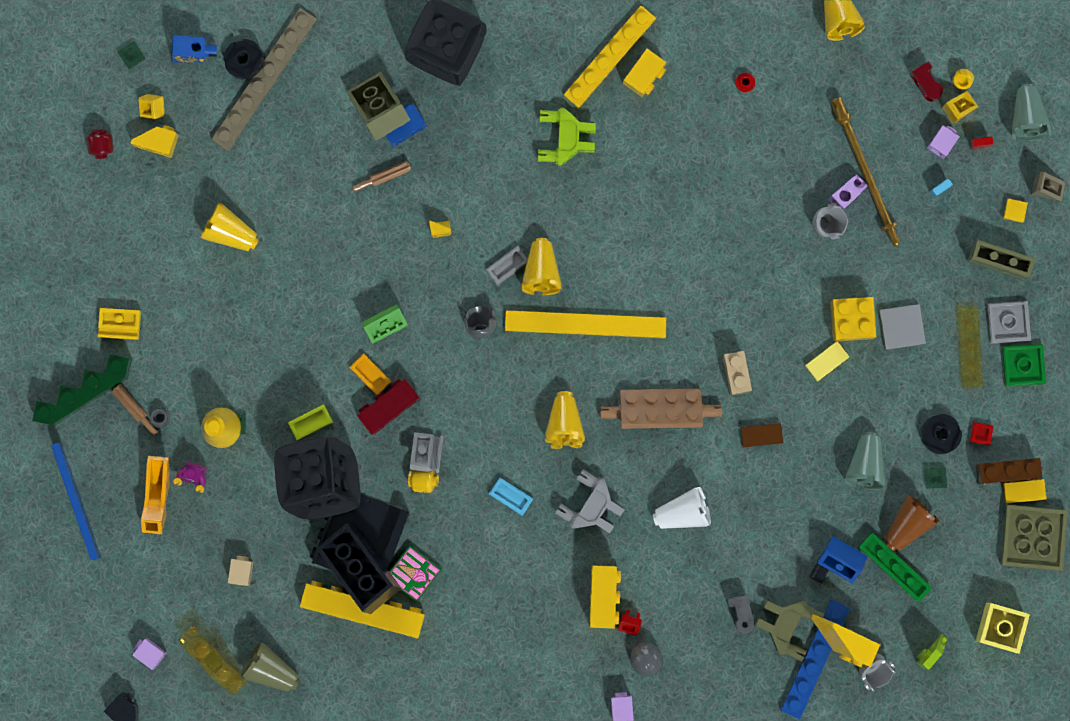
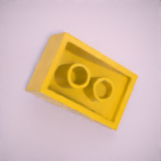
M812 614L811 619L832 650L841 654L840 659L862 667L863 664L871 667L880 644L834 622Z

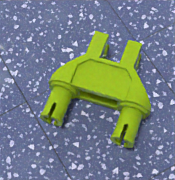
M560 108L558 111L540 110V122L558 123L559 147L556 150L538 149V162H556L558 166H562L578 152L594 153L595 143L579 142V133L595 134L596 123L579 122L565 108Z

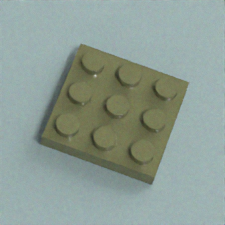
M1006 505L1001 565L1063 571L1068 511Z

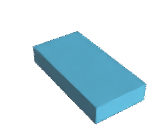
M500 477L489 495L522 516L533 501V498Z

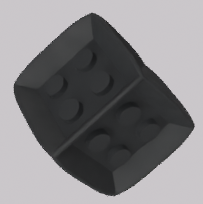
M429 0L409 37L404 51L405 59L426 73L448 83L461 86L481 49L484 36L487 33V26L475 16L441 0Z
M315 437L284 445L275 451L276 490L283 510L301 519H320L349 512L359 507L361 494L358 464L355 453L349 445L334 437Z

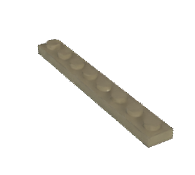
M301 8L297 11L265 59L260 72L250 81L212 138L213 142L228 152L230 151L317 21L315 17Z

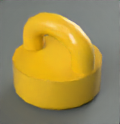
M967 69L957 70L953 77V83L959 89L970 88L974 81L972 72Z

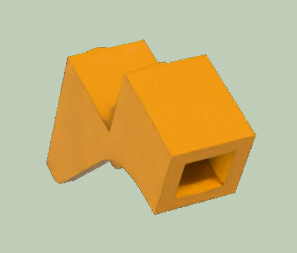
M148 456L145 501L141 517L143 533L162 535L166 520V500L170 488L169 458Z

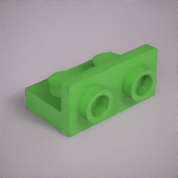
M397 304L361 322L372 344L408 326Z

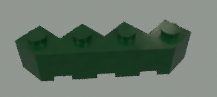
M109 354L105 374L85 370L81 389L60 386L57 405L36 401L32 421L49 425H57L127 380L132 359Z

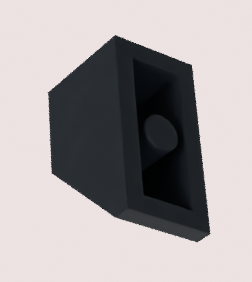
M120 693L104 710L113 721H139L138 705L135 703L137 700L130 693Z

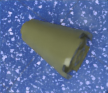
M262 642L258 643L251 652L247 665H244L240 677L244 680L285 692L294 691L299 683V679H297L298 674L267 645Z

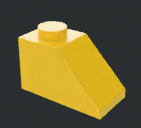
M164 125L163 128L155 127L132 139L131 144L134 147L172 158L179 135L174 132V128Z

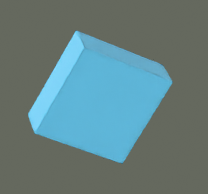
M946 179L933 188L930 194L934 199L953 184L949 179Z

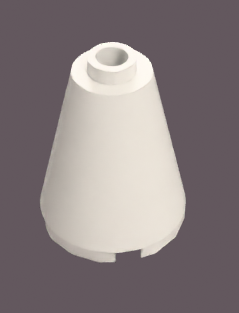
M695 487L655 510L656 513L653 514L655 525H659L661 529L709 526L711 524L708 506L706 507L704 501L706 498L701 487Z

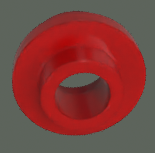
M741 73L736 78V88L743 93L752 91L755 87V78L750 73ZM747 79L749 81V85H743L742 80Z

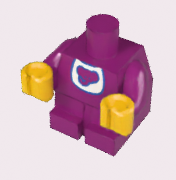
M187 461L186 466H183L177 472L173 483L180 486L182 481L193 482L192 484L197 485L195 490L203 493L206 484L205 474L207 467Z

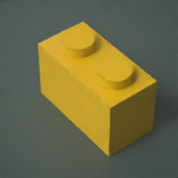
M646 49L624 79L623 84L641 97L645 93L649 95L655 87L653 82L656 78L661 79L667 71L664 68L666 62L649 49Z

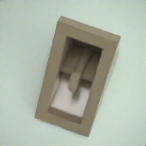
M1039 172L1035 175L1031 195L1062 202L1066 182L1046 172Z

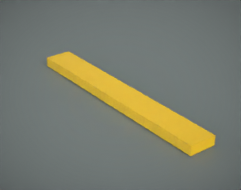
M506 311L505 331L666 338V318Z

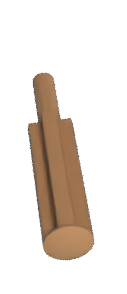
M407 160L369 176L370 179L354 185L352 188L356 192L372 184L377 186L411 171L410 164Z
M121 384L115 387L111 393L138 423L142 422L152 435H156L158 431L147 420V414Z

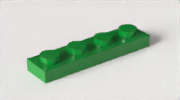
M873 532L858 546L865 555L917 603L932 589L927 582Z

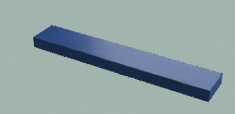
M62 443L53 444L51 447L91 560L102 558Z

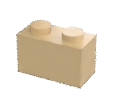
M744 351L723 355L730 396L751 392L752 388Z

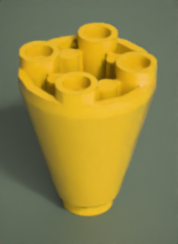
M558 392L557 397L554 399L545 432V442L549 443L553 449H561L563 445L580 448L585 441V435L575 398L572 392Z

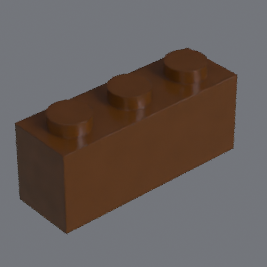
M1040 458L976 464L978 485L1043 478Z

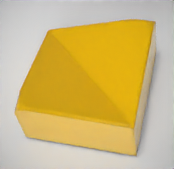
M146 94L138 98L140 117L158 119L164 116L163 96Z
M429 221L433 238L450 236L452 234L450 221L436 223Z

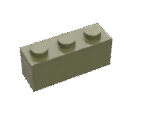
M977 240L973 243L968 262L1027 280L1031 276L1036 259Z

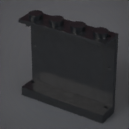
M361 494L358 508L324 518V520H327L325 528L321 527L317 539H320L318 547L342 526L350 523L357 526L378 557L389 569L410 512ZM314 546L310 558L313 559L312 563L331 570L317 550L318 547Z

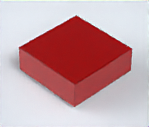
M993 137L973 139L970 142L971 150L991 147L994 144Z
M973 422L969 442L990 446L994 426Z

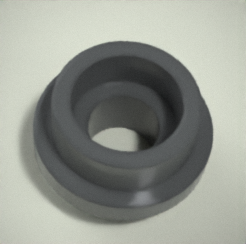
M158 407L150 413V422L155 427H164L170 421V414L165 408ZM158 414H163L164 418L162 421L157 420Z

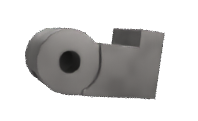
M748 595L727 598L728 606H734L737 618L735 621L736 629L743 634L750 633L754 628V621Z

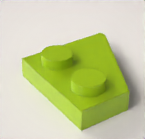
M941 633L929 649L924 648L919 653L917 664L923 669L929 670L943 654L946 646L944 643L948 638Z

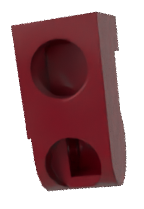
M928 61L912 71L910 77L924 98L929 102H934L942 96L943 88L939 83L935 82L929 71L933 67Z

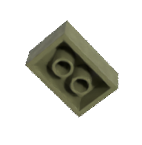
M381 72L347 91L349 98L375 140L386 136L410 121L404 107Z

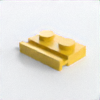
M100 308L98 337L139 340L141 311Z

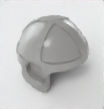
M837 203L828 204V207L820 208L815 213L812 221L814 230L824 238L831 237L832 240L840 239L848 225V218L841 206H837Z
M876 654L871 667L864 664L862 667H859V674L864 681L865 688L871 689L874 692L876 688L888 684L893 674L896 673L894 670L896 666L890 659L887 661L881 654Z

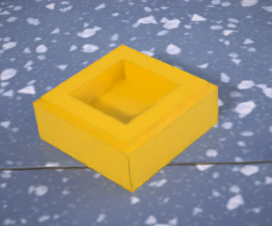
M1007 199L1003 219L1023 223L1028 203Z

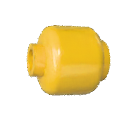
M412 470L408 475V486L416 493H431L439 483L438 474H435V471L432 470L430 472Z

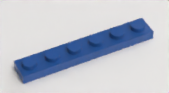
M830 600L823 618L842 626L850 608ZM819 629L815 633L781 708L782 712L797 719L801 718L832 649Z

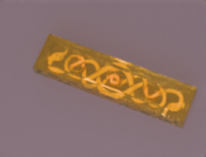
M978 307L957 308L962 388L983 387Z

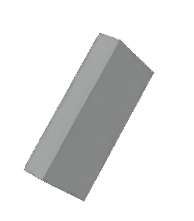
M517 245L489 266L486 271L498 286L525 266L528 258Z

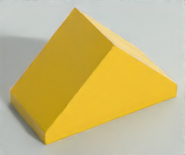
M966 91L948 101L942 109L952 124L977 109L978 105L969 92Z

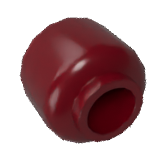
M106 129L92 130L91 134L87 135V150L90 155H95V159L107 158V154L113 152L112 134L108 133Z

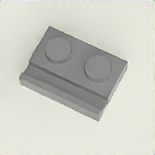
M414 432L410 470L426 472L432 470L439 473L443 436L434 437L432 434Z

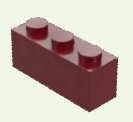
M398 379L390 385L392 388L387 393L381 392L374 398L376 401L369 406L367 403L358 410L360 414L357 417L372 436L420 400L419 396L405 379L402 381Z

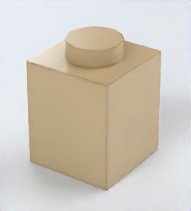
M237 555V559H231L228 583L250 586L253 561H249V557Z

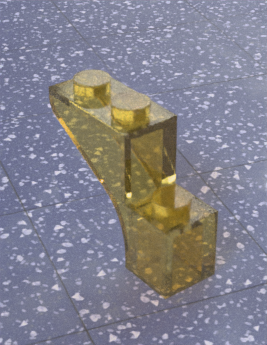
M194 626L178 640L186 652L202 665L208 675L232 695L248 682L240 677L241 673Z

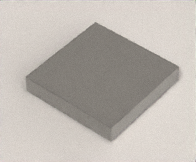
M1028 301L987 304L990 344L1031 341Z
M920 304L879 310L885 350L926 344Z

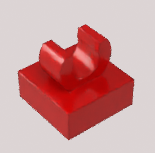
M627 609L621 617L618 631L637 636L642 623L640 613L637 612L636 617L629 616L630 610Z

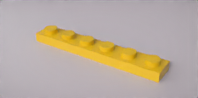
M640 6L566 91L564 97L579 109L651 26L656 17L643 6Z

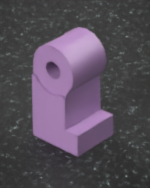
M856 174L836 191L828 201L830 203H837V206H841L844 210L868 185Z

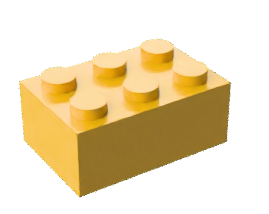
M592 565L590 628L615 629V624H619V612L616 611V604H620V591H616V585L621 582V571H617L616 566Z

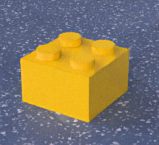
M873 297L833 299L830 302L833 342L876 338Z

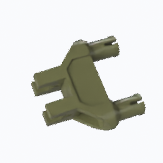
M766 600L763 608L777 614L774 624L772 625L758 618L754 626L770 633L779 655L787 654L802 662L804 657L797 654V652L806 655L807 650L791 643L790 639L800 618L804 617L813 622L811 619L812 614L823 618L824 613L809 607L806 601L780 607Z

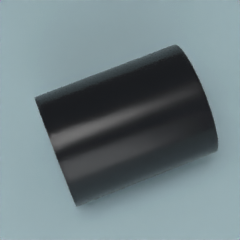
M817 561L809 577L822 584L829 570L818 564Z

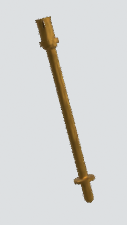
M842 97L830 102L837 117L836 122L844 128L885 225L881 228V231L887 230L893 246H898L900 240L894 229L898 223H892L851 127L850 118L852 116L847 112Z

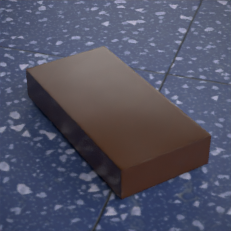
M781 423L741 427L743 448L783 443Z

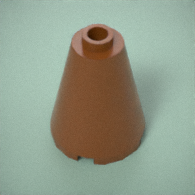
M909 494L885 536L887 540L885 544L893 551L896 549L901 551L937 525L940 520L935 514L934 516L930 515V510Z

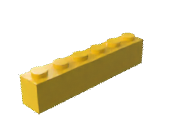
M313 580L311 584L306 583L300 604L301 608L419 638L425 614L421 613L422 609L410 606L408 610L401 608L402 604L390 601V605L384 603L372 614H368L360 610L350 594L343 593V588L331 586V589L324 588V583Z

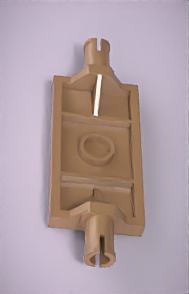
M701 389L620 390L619 406H601L600 413L601 419L619 418L622 429L703 427L704 417H722V404L704 405L701 398Z

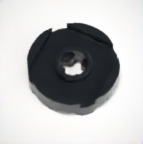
M242 39L243 41H235L227 47L224 53L225 68L237 79L251 80L262 69L265 55L261 48L252 40ZM246 55H248V61L246 63L241 64L242 61L240 60V57H245Z
M947 414L934 415L927 419L922 425L920 433L921 441L926 449L940 455L955 450L962 439V431L957 420ZM944 429L946 438L939 440L936 431Z

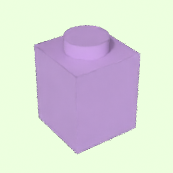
M942 126L927 149L944 159L960 136L956 134L957 131L952 127Z
M148 638L144 639V641L140 639L133 648L135 650L133 656L151 670H154L167 654V652Z
M627 692L615 693V697H611L613 721H634L632 696H627Z

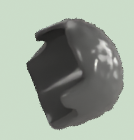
M477 306L467 311L465 327L470 336L480 339L494 333L496 329V314L492 307Z
M646 641L640 642L632 649L630 655L631 665L639 675L650 677L661 670L663 657L660 649L655 644Z

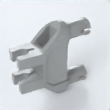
M583 469L580 474L587 477V479L579 475L576 480L592 489L590 497L580 512L576 513L561 503L559 508L566 513L557 509L555 514L568 521L572 529L597 525L610 533L614 526L600 517L606 508L619 517L624 512V509L611 501L603 477L596 478Z

